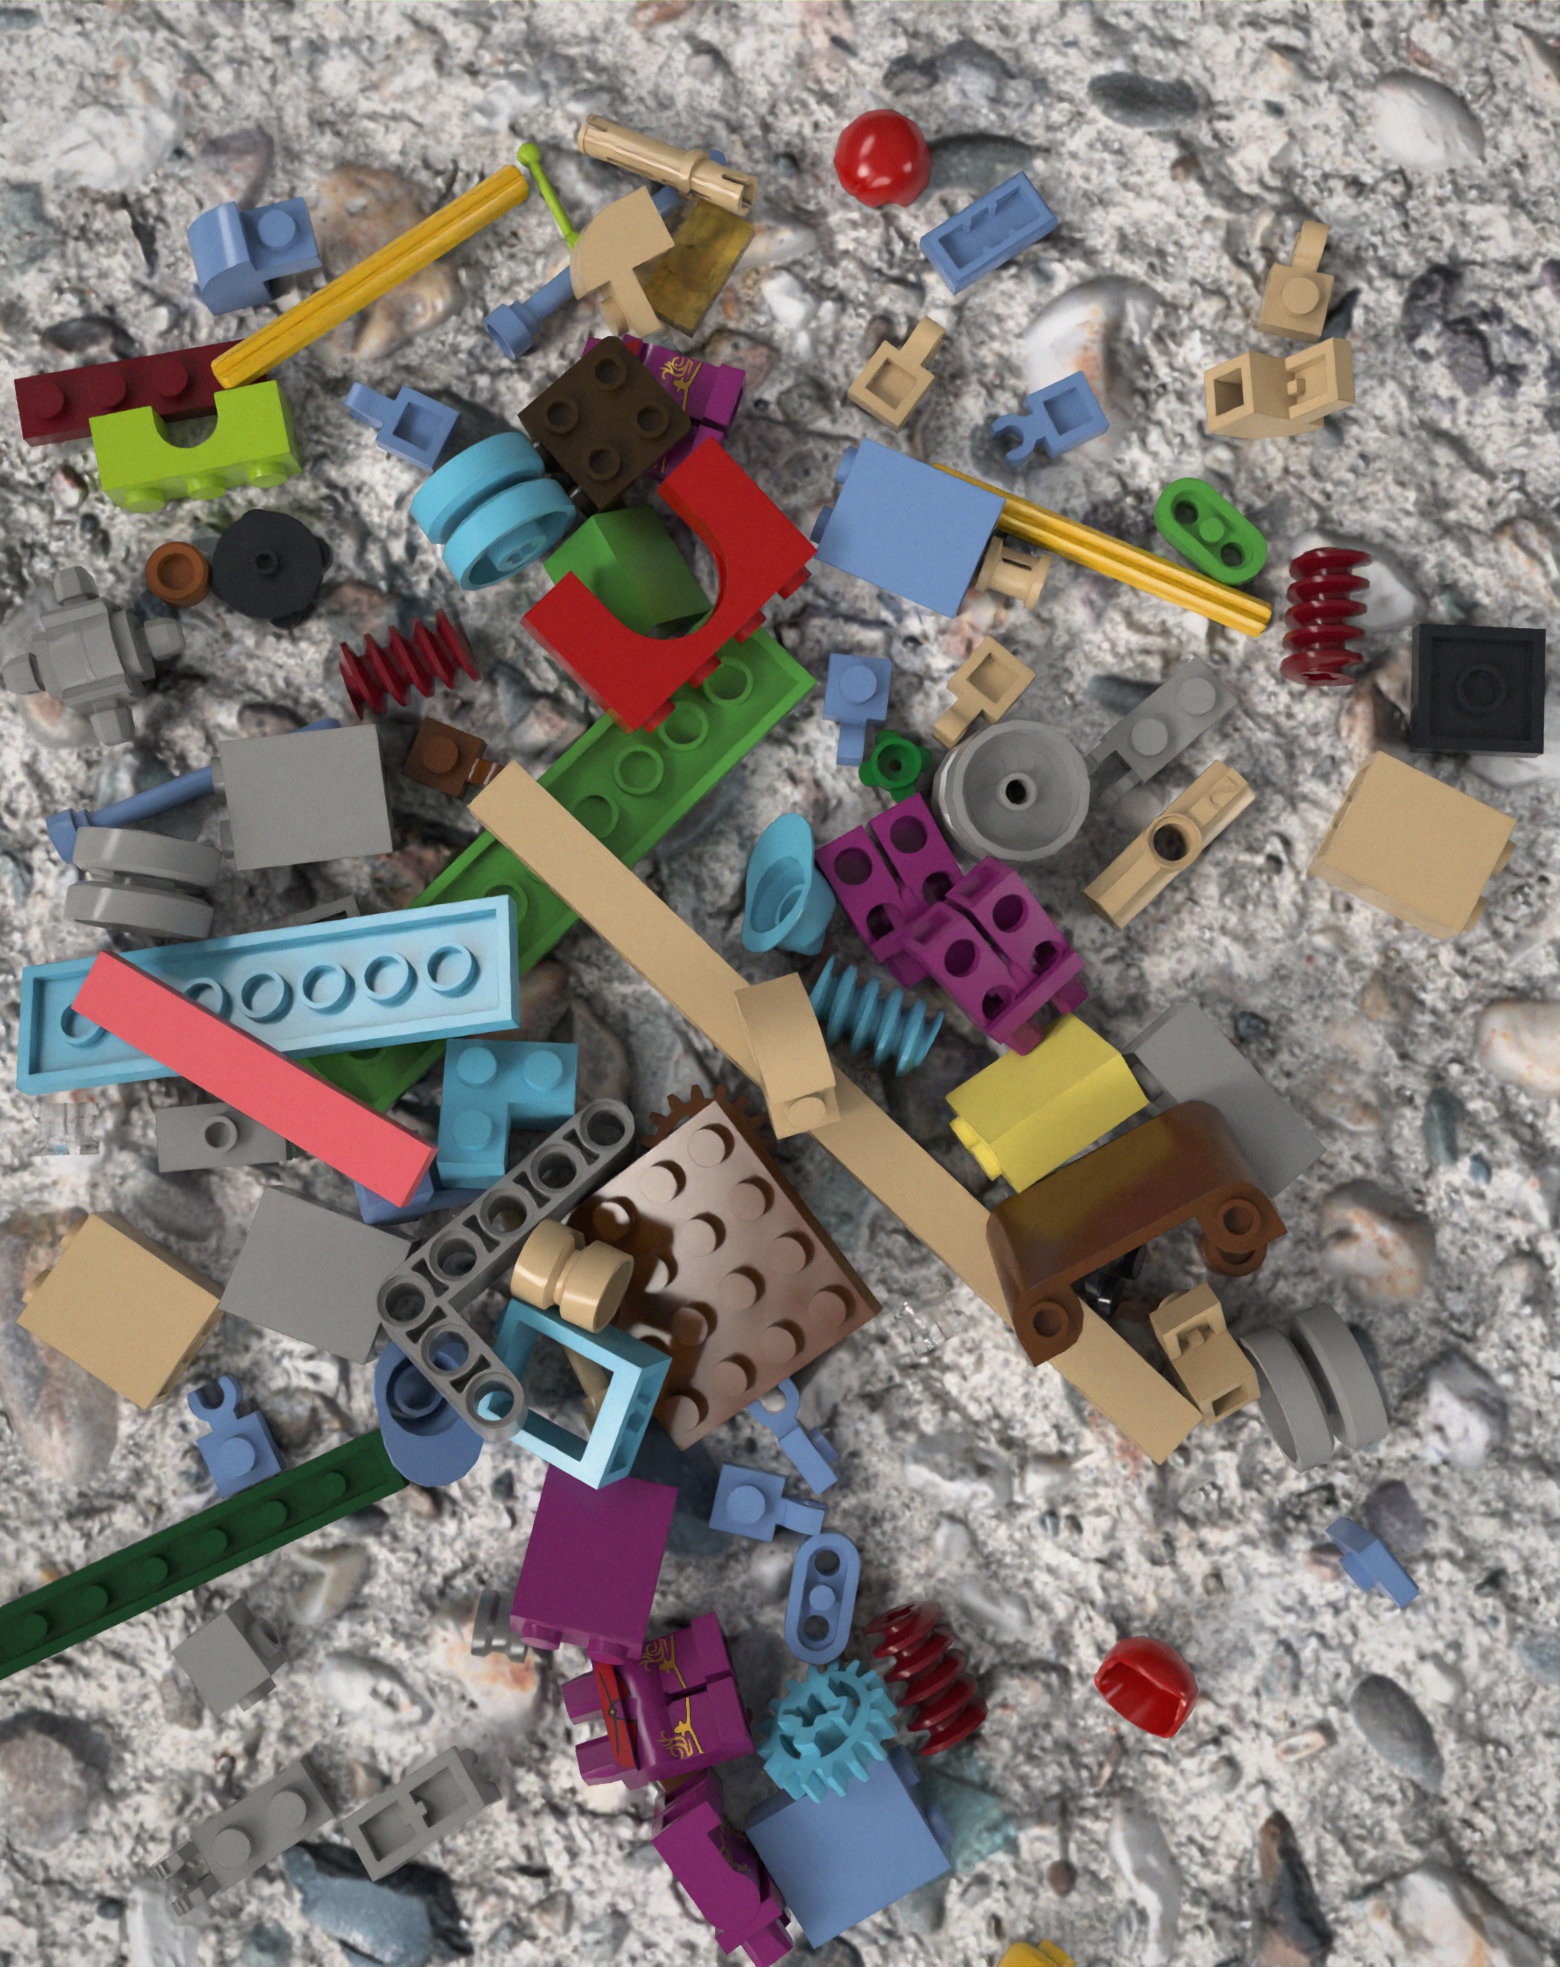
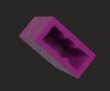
M549 1463L510 1612V1631L521 1633L520 1641L541 1649L558 1650L561 1642L587 1648V1657L602 1663L623 1665L625 1664L626 1657L640 1660L678 1488L626 1476L596 1490Z

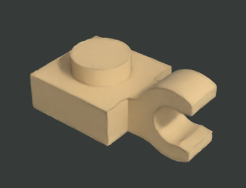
M1304 220L1301 232H1297L1294 239L1289 266L1278 263L1272 265L1268 272L1255 331L1316 344L1320 339L1335 277L1317 272L1326 244L1329 225Z
M925 315L900 351L884 340L848 389V398L898 434L934 385L935 376L924 367L931 362L944 344L945 340L942 337L946 329Z
M988 635L948 681L946 689L958 699L935 724V731L931 736L950 751L964 737L979 716L990 725L998 724L1034 682L1037 674Z

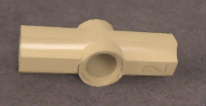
M1216 759L1080 892L1089 908L1104 923L1120 932L1184 868L1193 863L1200 852L1256 798L1249 788L1248 782L1233 767H1229L1219 759ZM1168 831L1177 836L1182 847L1181 857L1178 860H1165L1158 855L1153 844L1156 832Z

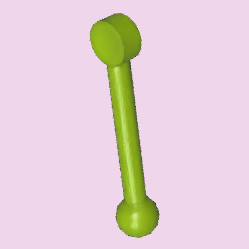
M523 143L517 151V159L522 166L530 169L572 253L579 234L573 228L540 164V149L534 143Z

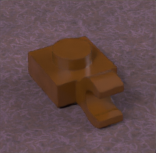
M426 716L401 774L406 779L463 802L470 785L483 790L505 767L482 759L487 747L483 739Z

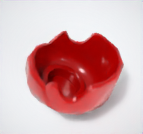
M877 109L861 114L841 131L833 163L842 188L848 194L854 196L857 201L874 209L879 205L889 203L898 204L903 208L913 204L929 185L933 160L923 133L914 121L893 109Z
M1145 1635L1122 1638L1106 1654L1094 1678L1095 1686L1106 1702L1124 1719L1143 1731L1161 1738H1172L1192 1713L1198 1699L1199 1688L1196 1683L1195 1674L1185 1658L1170 1644Z

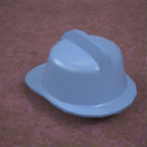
M392 1341L381 1353L374 1370L372 1399L378 1414L384 1446L393 1466L407 1480L425 1487L447 1486L465 1477L478 1461L484 1439L473 1431L404 1352ZM449 1343L441 1347L437 1352L434 1365L446 1371L455 1370L467 1360V1351L460 1343Z

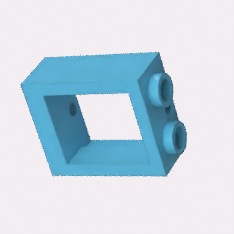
M517 1297L511 1298L497 1318L495 1333L498 1336L492 1351L516 1376L519 1383L538 1331L613 1371L614 1374L588 1442L528 1409V1416L524 1427L509 1440L596 1490L628 1476L672 1357L610 1324L599 1334L585 1330L562 1319L558 1304L556 1306L551 1305L543 1310ZM490 1392L480 1401L478 1414L484 1419L492 1421L502 1419L511 1411L514 1398L507 1392Z

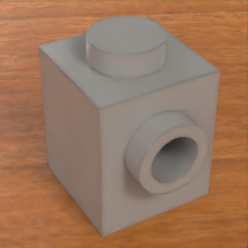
M241 1598L171 1651L217 1717L236 1702L245 1712L276 1687L271 1676L286 1661L280 1652L283 1648L282 1641L274 1627L263 1617L256 1619Z

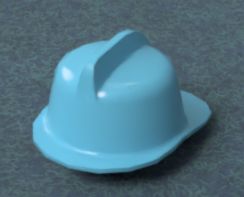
M789 813L778 817L765 829L757 841L749 860L746 878L745 916L741 939L745 949L755 954L768 951L773 947L788 952H799L806 956H815L822 950L826 928L832 919L836 907L837 895L825 876L814 865L813 830L807 819L803 816Z

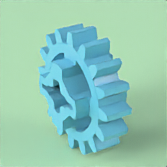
M836 1658L830 1662L825 1673H821L813 1664L808 1667L806 1681L799 1684L796 1680L790 1678L786 1682L787 1690L790 1694L784 1700L771 1699L768 1705L776 1714L774 1719H767L759 1723L758 1729L766 1740L761 1742L756 1748L757 1753L766 1762L763 1768L780 1789L785 1788L790 1796L797 1801L807 1792L815 1803H821L827 1789L831 1787L840 1797L847 1795L848 1780L854 1776L863 1782H867L870 1779V1774L866 1765L871 1759L876 1761L886 1760L888 1754L880 1743L884 1739L897 1735L898 1729L889 1718L898 1712V1708L888 1695L890 1693L889 1689L874 1670L868 1672L860 1661L854 1660L846 1669L840 1659ZM853 1700L860 1701V1706H854ZM799 1751L801 1753L800 1760L795 1759L794 1752Z

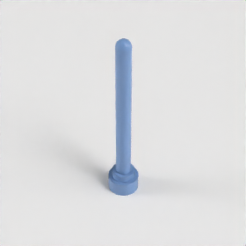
M715 149L707 151L711 155L710 160L726 166V158L722 152ZM667 185L651 197L663 221L688 201L678 196V190ZM570 265L523 304L515 301L508 307L502 303L483 319V324L490 336L512 360H516L534 345L532 337L540 332L538 324L574 295L570 280Z
M324 718L290 733L341 728L342 726L334 718ZM211 765L91 814L87 809L75 812L72 808L47 817V830L58 854L66 864L73 863L75 839L79 827L122 829L215 791L212 782Z

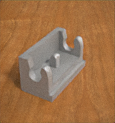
M457 1746L451 1747L341 1821L373 1882L395 1872L503 1799L494 1782H483L474 1767V1764L478 1762V1756L473 1750L468 1748L459 1751Z

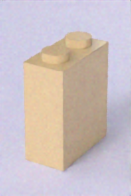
M1379 750L1362 761L1307 872L1440 940L1460 935L1463 930L1469 932L1480 919L1487 903V898L1481 896V893L1490 875L1497 876L1509 861L1515 847V842L1509 840V837L1518 820Z
M91 1212L89 1217L82 1215L70 1226L63 1236L60 1247L65 1252L51 1271L48 1269L43 1270L25 1291L22 1301L27 1304V1307L16 1323L143 1410L150 1409L164 1403L224 1315L225 1311L217 1308L225 1288L114 1212Z

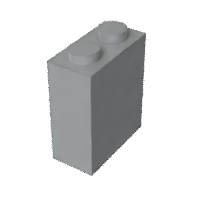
M367 724L218 742L220 756L211 757V775L216 795H226L229 820L220 821V839L225 859L235 858L236 871L397 852L381 727L379 725Z
M266 1186L217 1309L364 1366L375 1360L378 1352L382 1353L393 1341L388 1336L375 1312L374 1296L377 1287L390 1273L419 1249L422 1239L389 1226L369 1225L358 1214L286 1186ZM397 1301L396 1304L393 1306L391 1317L395 1320L401 1321V1318L393 1315L398 1303Z

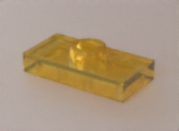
M699 199L675 238V246L665 254L643 290L657 319L693 338L755 237V226L719 205Z

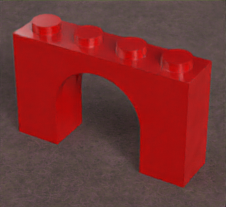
M711 435L656 490L705 543L716 565L718 575L717 598L710 616L700 629L690 635L676 639L662 640L640 635L623 625L571 570L520 621L524 629L627 735L636 731L640 726L648 733H651L675 710L676 706L669 697L687 681L694 689L697 688L722 663L714 653L731 636L739 645L743 643L767 619L759 609L776 592L785 601L812 575L804 565L818 550Z

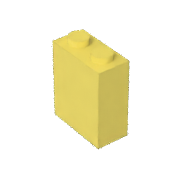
M1071 1012L1062 1014L1042 1028L1044 1031L1042 1041L1027 1055L1021 1056L1014 1050H1010L944 1096L945 1101L956 1116L954 1120L948 1123V1127L969 1156L973 1154L978 1164L992 1181L1002 1175L1018 1193L1030 1187L1149 1104L1148 1099L1121 1053Z

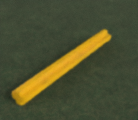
M506 165L214 359L211 363V368L216 379L225 390L249 385L527 199L529 185L525 177L515 165Z
M933 463L931 465L936 469L1005 498L1007 501L995 526L999 530L1251 637H1259L1271 618L1273 607L1264 600L943 464Z

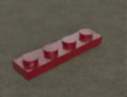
M244 339L14 379L23 440L31 447L92 437L89 418L146 406H152L165 423L218 415L214 392L225 389L213 374L211 363ZM270 371L249 385L271 381Z

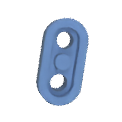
M822 1528L819 1537L807 1535L800 1542L795 1555L785 1613L784 1636L789 1650L799 1660L814 1665L825 1664L836 1659L845 1649L850 1634L860 1574V1558L857 1547L852 1539L837 1529ZM831 1550L839 1556L840 1561L835 1569L822 1571L816 1566L815 1558L821 1551ZM813 1615L824 1617L829 1623L826 1632L819 1636L807 1633L804 1629V1623L809 1617Z

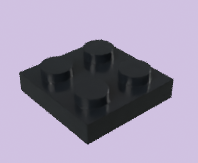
M1420 623L1413 628L1410 753L1536 758L1544 754L1546 629Z

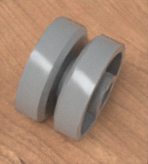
M1013 719L988 726L980 732L968 736L947 752L934 775L931 805L937 827L954 851L976 864L988 855L1007 866H1012L1054 855L1075 838L1088 814L1091 785L1084 759L1065 735L1043 722ZM1006 790L1013 791L1014 803L1008 800Z
M79 827L76 833L72 862L86 872L110 877L112 882L81 880L68 886L63 919L87 926L139 935L186 941L208 940L214 909L199 898L174 892L175 888L205 890L218 884L223 852L207 845L182 840L179 837L158 832L128 828Z
M1322 1302L1293 1314L1289 1329L1290 1339L1285 1333L1271 1325H1266L1238 1337V1346L1256 1370L1262 1397L1255 1400L1274 1441L1294 1470L1302 1473L1331 1461L1335 1445L1334 1436L1338 1441L1355 1451L1386 1438L1389 1429L1379 1389L1354 1336L1341 1316L1330 1304Z

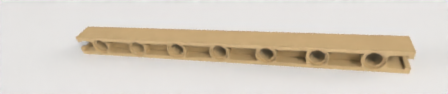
M513 759L467 806L471 811V815L763 1091L758 1071L746 1043L733 992L751 985ZM830 1061L836 1086L833 1088L841 1120L805 1132L1015 1331L986 1239V1224L991 1213ZM1078 1297L1084 1312L1083 1330L1074 1345L1047 1362L1139 1450L1161 1465L1205 1416Z

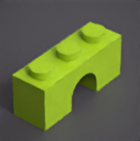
M272 380L214 392L218 414L216 428L204 443L192 448H179L172 445L169 426L152 406L89 418L103 492L121 510L127 509V511L133 513H148L163 508L165 505L164 501L187 496L193 500H211L223 496L226 493V488L245 484L258 488L274 487L285 483L289 475L303 473L304 470L290 401L278 382Z

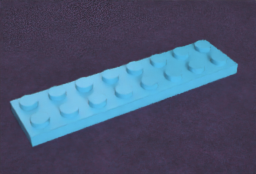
M508 894L116 953L292 1059L520 1028L517 904ZM97 956L23 967L16 1078L17 1090L32 1096L180 1074L71 1009Z

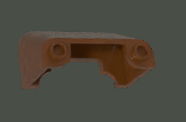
M1189 1100L1179 1103L1040 1179L1021 1193L1017 1192L994 1207L986 1224V1239L1016 1335L1034 1367L1068 1350L1077 1342L1083 1330L1084 1312L1080 1300L1071 1286L1074 1281L1185 1221L1195 1217L1208 1239L1216 1247L1228 1253L1243 1254L1253 1251L1288 1233L1274 1200L1226 1117L1216 1106L1201 1100Z

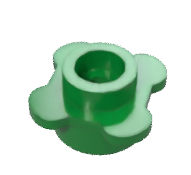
M890 729L883 730L875 737L876 748L870 760L860 765L858 776L864 786H878L889 792L894 802L900 803L916 793L914 784L920 773L930 768L932 756L926 747H916L912 742L900 738L896 731ZM892 761H898L901 764L900 771H891L889 764Z

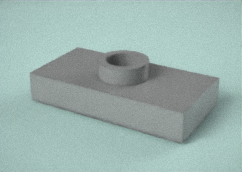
M226 1102L155 1109L159 1173L292 1161L291 1141Z

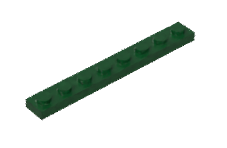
M378 1427L0 1606V1680L406 1488L410 1482L393 1466L384 1446L381 1428Z

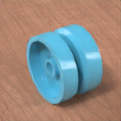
M515 431L502 433L470 446L445 463L428 478L413 498L410 507L412 516L431 544L446 545L442 559L463 590H480L517 574L552 548L571 528L577 515L575 506L557 480L541 479L545 470L543 460L524 433Z

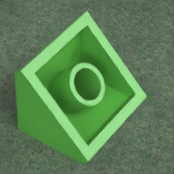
M651 503L592 515L543 563L554 585L571 570L623 625L645 637L665 640L701 620L712 609Z

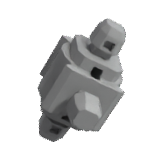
M74 566L59 570L55 574L54 588L57 603L63 606V608L41 613L40 620L46 631L33 635L32 644L36 655L29 652L10 659L2 666L6 686L10 692L25 696L46 692L47 690L50 697L65 703L71 709L85 715L95 713L89 718L96 737L106 746L130 742L134 738L135 725L132 709L124 707V704L147 698V691L142 681L155 678V668L151 656L160 661L179 654L186 647L182 627L177 620L163 617L144 621L143 628L136 615L128 610H122L121 607L107 598L100 597L94 579L86 569L81 566Z

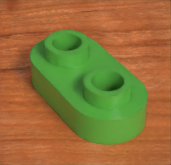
M1181 478L1170 483L1163 490L1154 508L1156 528L1162 537L1205 576L1233 588L1249 583L1264 566L1267 557V545L1263 535L1215 489L1197 478ZM1179 507L1190 509L1194 514L1195 521L1191 524L1179 522L1175 516V509ZM1232 549L1236 551L1240 557V565L1229 566L1225 564L1221 559V550Z

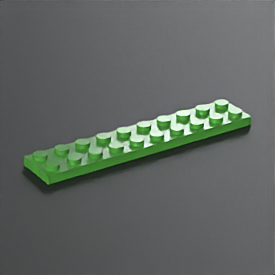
M713 608L685 636L700 629L710 616ZM761 626L740 645L731 636L714 653L722 662L719 667L695 689L687 681L669 697L676 706L675 710L651 733H648L640 726L636 731L627 735L605 713L537 780L552 797L630 871L816 688L817 680ZM488 830L479 836L405 909L508 894L517 904L519 981L582 920ZM457 1036V1037H450V1038L462 1039L464 1036ZM447 1038L293 1060L386 1114L445 1056Z

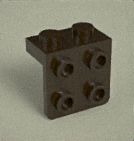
M607 336L517 414L530 437L528 440L543 460L544 471L548 474L555 467L558 468L571 483L564 492L586 519H589L596 513L601 514L626 509L621 495L684 441L692 431L690 417L624 342L616 336Z

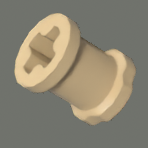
M993 536L974 590L983 593L987 588L1023 600L1024 608L1033 611L1053 557L1043 554L1040 558L1027 555L1003 546V539Z

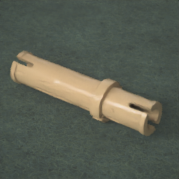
M591 114L586 118L587 124L595 126V129L586 124L581 126L578 135V149L581 154L609 162L622 169L670 186L679 191L678 196L691 202L702 199L724 207L740 216H745L749 212V207L742 204V201L751 206L755 202L758 191L757 177L710 160L711 155L706 151L698 148L687 151L674 147L661 140L612 123L596 114Z

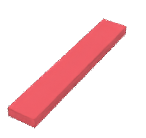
M100 951L71 1006V1009L400 1208L409 1206L440 1148L113 951Z

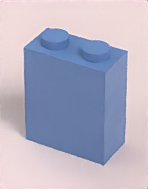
M866 437L863 438L859 449L849 445L835 476V482L843 485L834 509L826 505L823 506L810 536V541L819 544L817 547L818 552L813 558L954 619L1007 500Z
M889 1739L882 1740L880 1745L888 1754L886 1760L876 1761L871 1759L866 1765L870 1779L867 1782H863L856 1776L848 1780L847 1795L840 1797L831 1787L827 1789L821 1803H815L807 1792L797 1801L784 1788L752 1807L749 1811L745 1832L814 1949L952 1868L950 1842L956 1838L954 1830L941 1806L936 1801L927 1805L915 1784L921 1781V1776L914 1760L903 1744L893 1748Z

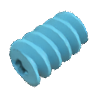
M831 954L809 997L818 1024L820 1025L824 1020L828 1022L826 1041L833 1045L848 1032L851 1034L850 1054L856 1056L870 1043L874 1045L872 1065L879 1068L887 1059L894 1055L897 1057L895 1076L902 1079L915 1066L919 1067L945 1018L946 1011H940L929 1022H926V1001L918 999L904 1011L902 1010V989L894 988L882 1000L879 998L881 978L872 976L863 986L858 988L856 987L858 967L850 964L836 977L833 975L835 955Z

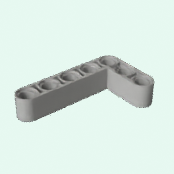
M610 1098L596 1099L583 1107L390 1273L377 1287L374 1296L375 1312L388 1336L473 1431L485 1440L499 1442L509 1440L517 1435L526 1423L528 1416L527 1401L523 1388L516 1376L458 1313L517 1262L523 1246L541 1221L548 1217L560 1222L565 1215L602 1188L631 1161L636 1148L634 1116L629 1108L619 1100ZM601 1126L616 1127L624 1134L619 1142L610 1146L597 1145L590 1139V1135L594 1130ZM556 1167L568 1168L575 1174L574 1180L569 1185L559 1189L547 1187L541 1182L542 1177L547 1171ZM515 1209L526 1215L523 1225L515 1231L502 1232L492 1227L493 1219L504 1210ZM467 1252L476 1257L474 1267L470 1272L462 1276L454 1277L442 1271L443 1263L454 1253ZM414 1295L425 1300L423 1311L415 1319L402 1322L391 1317L393 1306L399 1299ZM449 1343H460L469 1348L467 1360L455 1370L446 1371L434 1365L437 1352L441 1347ZM494 1391L507 1392L514 1398L513 1407L508 1415L502 1419L492 1421L484 1419L478 1414L479 1403L485 1395Z

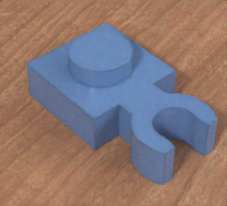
M1081 370L1026 396L1023 406L1028 416L1023 417L1018 414L1003 415L991 425L989 435L993 440L1010 433L1020 439L1021 446L1006 453L1003 461L1006 468H1016L1023 465L1030 458L1033 448L1043 444L1051 460L1105 434L1109 423Z
M232 1373L218 1379L220 1387L224 1391V1401L219 1407L213 1406L207 1401L202 1388L187 1394L188 1405L192 1413L197 1418L208 1422L213 1431L197 1439L196 1442L222 1499L287 1467L261 1409L243 1417L239 1408L243 1397L242 1386Z

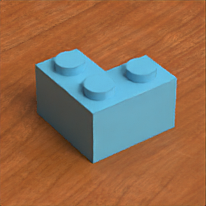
M447 1038L438 1146L440 1148L436 1159L442 1187L489 1189L508 1173L511 1129L557 1131L576 1114L579 1078L578 1044Z

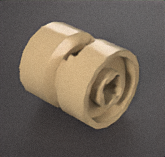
M547 1217L532 1231L523 1246L512 1274L511 1293L513 1296L543 1310L551 1305L556 1306L558 1304L562 1319L592 1333L599 1334L611 1321L621 1304L632 1276L634 1259L632 1255L599 1240H596L589 1246H585L584 1233Z

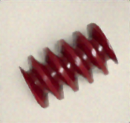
M1321 547L1306 551L1301 556L1292 560L1289 565V573L1296 582L1290 584L1286 596L1288 601L1294 606L1286 611L1284 622L1293 631L1286 633L1282 638V647L1285 652L1290 654L1280 663L1279 670L1282 676L1299 684L1334 687L1357 683V679L1343 674V668L1363 663V655L1345 649L1347 642L1365 638L1366 631L1348 624V618L1366 614L1368 606L1351 600L1350 594L1366 591L1370 588V581L1353 575L1352 572L1355 568L1366 567L1372 564L1371 554L1354 549Z
M438 608L435 610L436 629L430 631L418 616L412 617V637L408 639L401 634L394 624L387 626L388 646L381 647L370 633L363 634L364 654L359 656L346 641L339 643L341 674L353 707L361 722L364 719V701L376 714L382 715L388 710V693L402 707L410 705L411 685L413 684L428 699L435 695L436 676L450 690L457 689L459 686V668H462L474 682L481 680L479 668L461 620L454 622L442 608Z
M933 1600L911 1602L890 1609L875 1617L862 1629L863 1635L883 1632L885 1639L872 1650L874 1659L895 1657L896 1663L883 1675L886 1683L906 1681L908 1685L894 1701L897 1708L917 1705L919 1709L905 1724L908 1732L928 1729L930 1736L917 1747V1751L921 1756H930L942 1752L964 1740L985 1720L989 1712L984 1698L973 1696L978 1686L973 1674L961 1672L965 1666L966 1659L962 1650L949 1648L955 1636L950 1626L937 1624L944 1612L940 1603Z

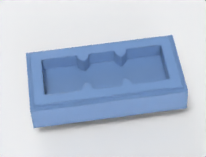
M1022 170L922 236L919 247L955 296L1056 228L1058 219Z
M1340 1517L1325 1530L1344 1555L1338 1560L1339 1563L1364 1593L1373 1587L1400 1608L1406 1606L1420 1594L1418 1591L1419 1586L1382 1539L1351 1519H1345L1344 1517Z

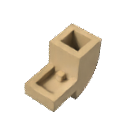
M646 186L622 197L601 210L579 234L570 258V280L577 301L599 290L604 299L599 302L600 312L607 327L616 337L621 335L624 337L626 333L644 339L662 328L633 272L663 256L675 246Z
M1332 337L1287 358L1247 351L1204 371L1208 432L1236 438L1254 439L1288 437L1323 428L1324 416L1356 404L1351 341Z
M798 972L733 991L746 1043L759 1074L770 1121L777 1140L840 1121L841 1118L833 1088L836 1086L832 1066L816 1015Z
M1207 1282L1192 1290L1181 1289L1170 1294L1160 1303L1157 1310L1149 1314L1150 1318L1144 1321L1157 1351L1185 1398L1205 1416L1201 1422L1206 1429L1262 1397L1256 1370L1227 1330L1221 1302Z

